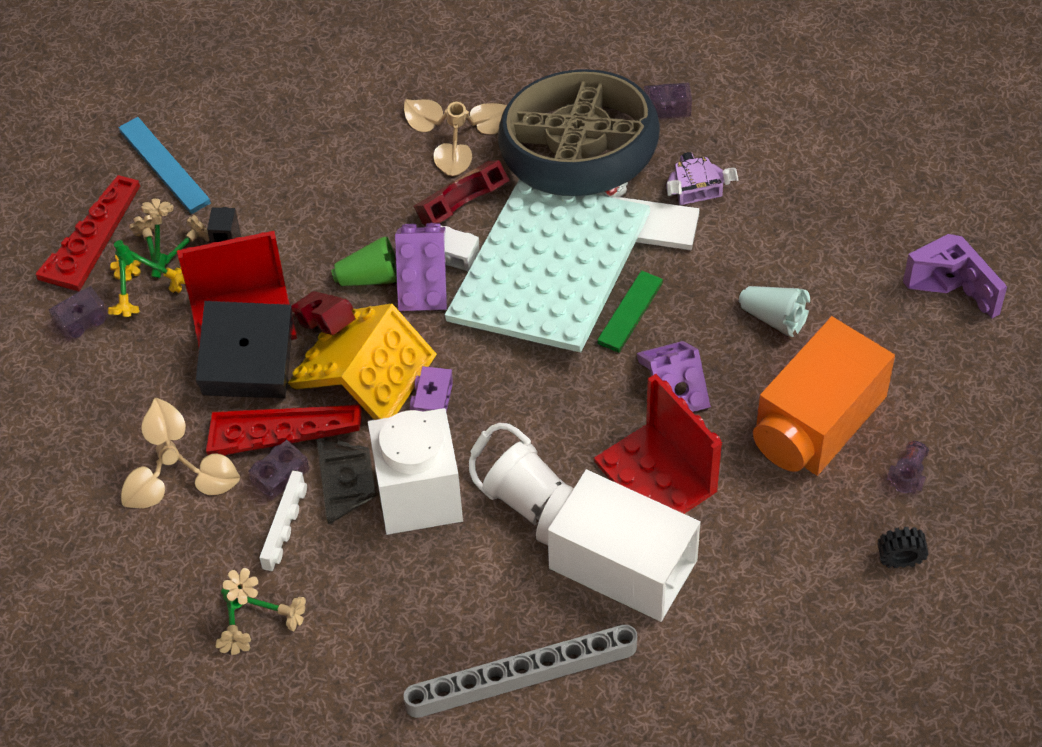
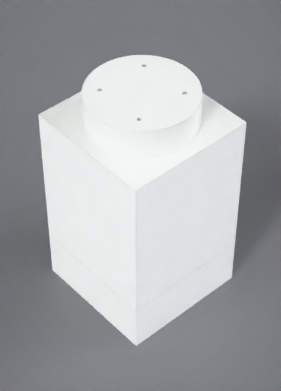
M586 469L575 488L563 483L552 493L539 519L536 539L548 545L549 569L662 622L697 562L700 521Z

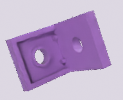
M681 341L636 353L639 363L650 370L651 376L657 374L662 380H666L674 393L676 384L685 382V393L677 396L679 398L682 397L686 401L692 412L711 407L697 348Z

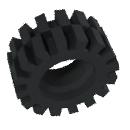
M904 527L903 530L895 528L894 532L889 530L886 532L887 535L882 534L877 540L881 563L888 568L891 566L893 568H905L909 565L914 567L915 563H923L922 560H926L929 555L925 534L922 530H917L915 527H912L910 530L909 527Z

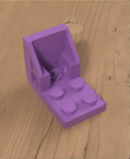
M947 234L908 254L903 283L908 289L948 293L963 285L964 292L977 301L978 307L983 313L987 312L991 318L1000 315L1007 286L962 236ZM951 273L955 277L949 278L946 274Z

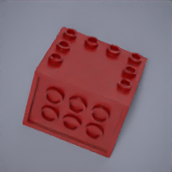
M274 231L177 250L191 305L198 346H200L205 301L290 305ZM294 322L292 340L297 339Z
M654 374L648 378L646 425L594 457V463L611 481L685 514L717 493L722 442L715 432H711L705 426L703 419L689 409L686 401L682 397L679 398L673 392L670 384L666 380H662L657 374Z

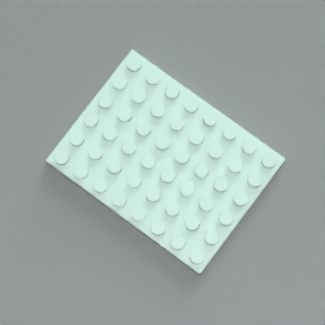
M519 179L445 314L446 321L581 352L650 214V206L596 194L585 196L554 195L537 190Z

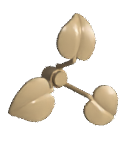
M405 99L404 113L408 124L420 132L431 131L434 125L440 126L447 118L448 124L453 127V145L449 143L439 145L435 149L433 157L434 163L439 170L447 176L455 177L462 174L472 161L470 148L467 145H457L458 128L465 123V118L472 126L477 125V130L481 134L494 135L498 133L500 120L507 105L496 103L480 104L470 111L469 116V111L466 110L464 104L452 102L445 109L443 115L441 106L434 101Z
M154 398L143 418L141 430L147 441L157 445L156 453L159 459L156 461V471L153 474L148 467L144 466L134 469L124 481L121 490V502L124 507L147 508L158 504L165 492L164 483L157 478L160 475L162 464L172 465L177 460L198 474L195 479V486L200 492L207 495H219L230 490L239 482L240 475L232 461L222 454L206 456L200 463V469L183 458L171 440H178L184 435L186 427L184 418L170 403Z

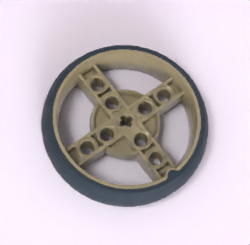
M569 70L542 77L525 86L511 99L500 120L498 143L502 157L509 169L527 185L554 195L585 196L614 189L638 175L649 163L655 152L659 140L660 124L657 111L651 99L631 80L618 74L601 70ZM603 106L621 111L634 120L611 119L601 108ZM556 110V111H555L554 113H552V114H549V113H548V112H550V111ZM521 143L548 145L549 149L555 154V158L534 153L525 148ZM605 150H613V151L608 152V153H606V154L597 156V155L601 154V153H602L603 151H605Z

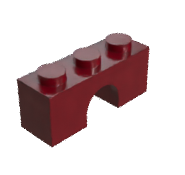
M312 291L292 305V311L302 327L312 330L319 326L322 333L330 335L336 334L356 319L352 312L354 310L353 306L347 299Z

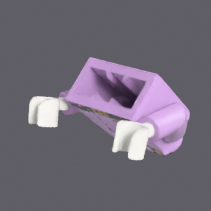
M686 152L680 156L681 162L675 164V171L668 178L666 190L668 196L677 193L679 205L721 197L723 183L728 185L730 181H739L736 168L722 170L715 164H711L707 157L695 159L691 152Z

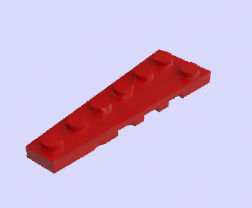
M360 405L212 412L206 453L207 455L222 454L226 456L228 454L360 431L361 407Z

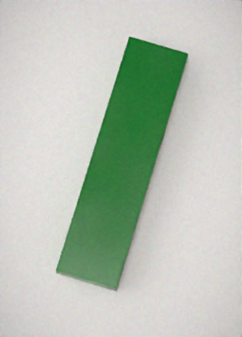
M641 270L598 338L599 345L620 353L662 286V278Z

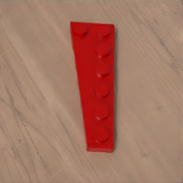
M118 175L102 193L99 200L88 210L89 214L86 218L76 224L75 231L69 238L65 237L61 242V248L55 254L52 253L35 274L37 280L80 292L139 190V180Z

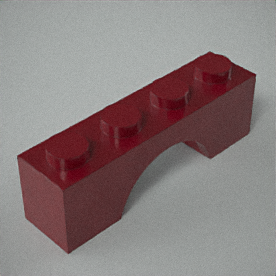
M499 160L487 161L413 207L424 226L428 223H441L452 216L454 211L463 204L478 196L492 192L510 180Z

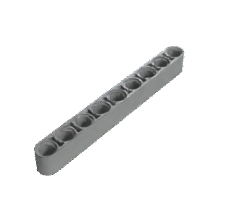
M620 625L413 684L404 692L405 709L412 717H423L628 658L636 652L637 632L630 625ZM621 640H629L630 643H628V644H623V643H621V642H619V641H621ZM602 647L605 650L595 651L594 648ZM571 654H575L579 657L576 659H571L568 656ZM544 662H552L553 665H551V666H544V665H542V663H544ZM519 669L527 670L524 674H519L516 671ZM496 676L501 678L499 681L490 680L492 677ZM467 684L475 685V687L471 689L464 688V686ZM444 691L449 693L448 695L442 697L437 695L438 693ZM415 699H421V700H423V701H422L421 703H419V704H412V703H411V702H412L413 700H415Z

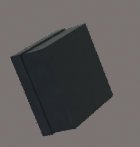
M205 301L196 373V383L199 385L202 395L286 398L293 331L292 306L286 304Z

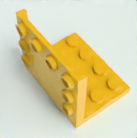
M393 304L354 309L352 312L356 319L334 335L322 332L319 334L318 341L306 352V358L301 365L294 369L293 376L288 384L294 389L342 384L374 420L392 417L399 412L415 388V379L417 375H421L422 366L429 367L437 354Z

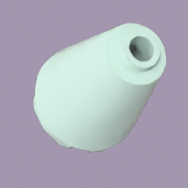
M748 286L745 290H742L739 296V303L743 310L790 337H794V330H796L797 334L799 333L809 313V310L805 309L806 302L810 303V295L804 289Z

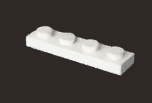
M292 470L260 555L262 569L273 571L275 563L279 564L283 555L282 544L290 538L291 520H296L299 513V505L297 504L300 498L305 497L307 491V484L304 483L302 472Z

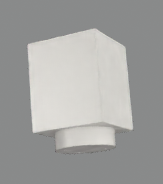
M446 409L425 412L410 410L400 412L389 418L368 421L386 535L463 522L459 476Z

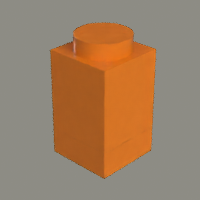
M831 316L760 394L757 424L753 430V438L760 451L771 462L782 469L797 472L804 467L818 476L887 397L895 354Z

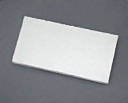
M614 197L650 206V214L636 242L692 250L699 208Z

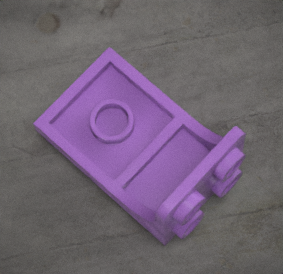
M428 223L425 228H417L416 224H403L395 233L398 311L447 310L446 227H441L440 223Z

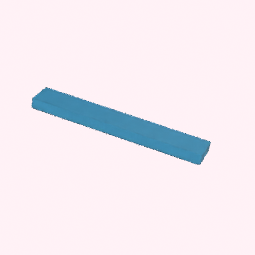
M139 117L119 127L120 133L190 214L211 204L209 197Z

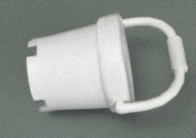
M497 423L483 431L471 449L469 472L476 486L491 500L501 499L527 518L532 524L536 525V519H540L550 496L564 482L539 458L537 450L531 444V440L511 424ZM504 429L512 432L521 441L503 453L492 466L482 483L475 470L476 458L480 456L494 431Z

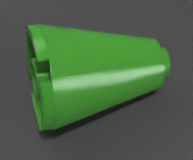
M381 237L336 262L335 268L332 269L335 283L339 282L341 286L396 283L397 268L394 259L396 256L389 238Z

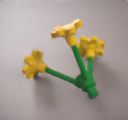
M122 240L114 243L116 262L110 264V269L116 270L113 276L115 279H120L121 294H119V303L108 308V314L119 315L122 313L124 317H129L131 313L140 312L139 306H133L129 303V297L126 294V281L132 280V274L134 276L140 275L141 270L138 266L142 263L164 273L163 275L171 280L169 290L172 293L175 291L177 293L181 292V284H185L181 267H176L175 270L168 267L165 269L131 251L127 245H124Z

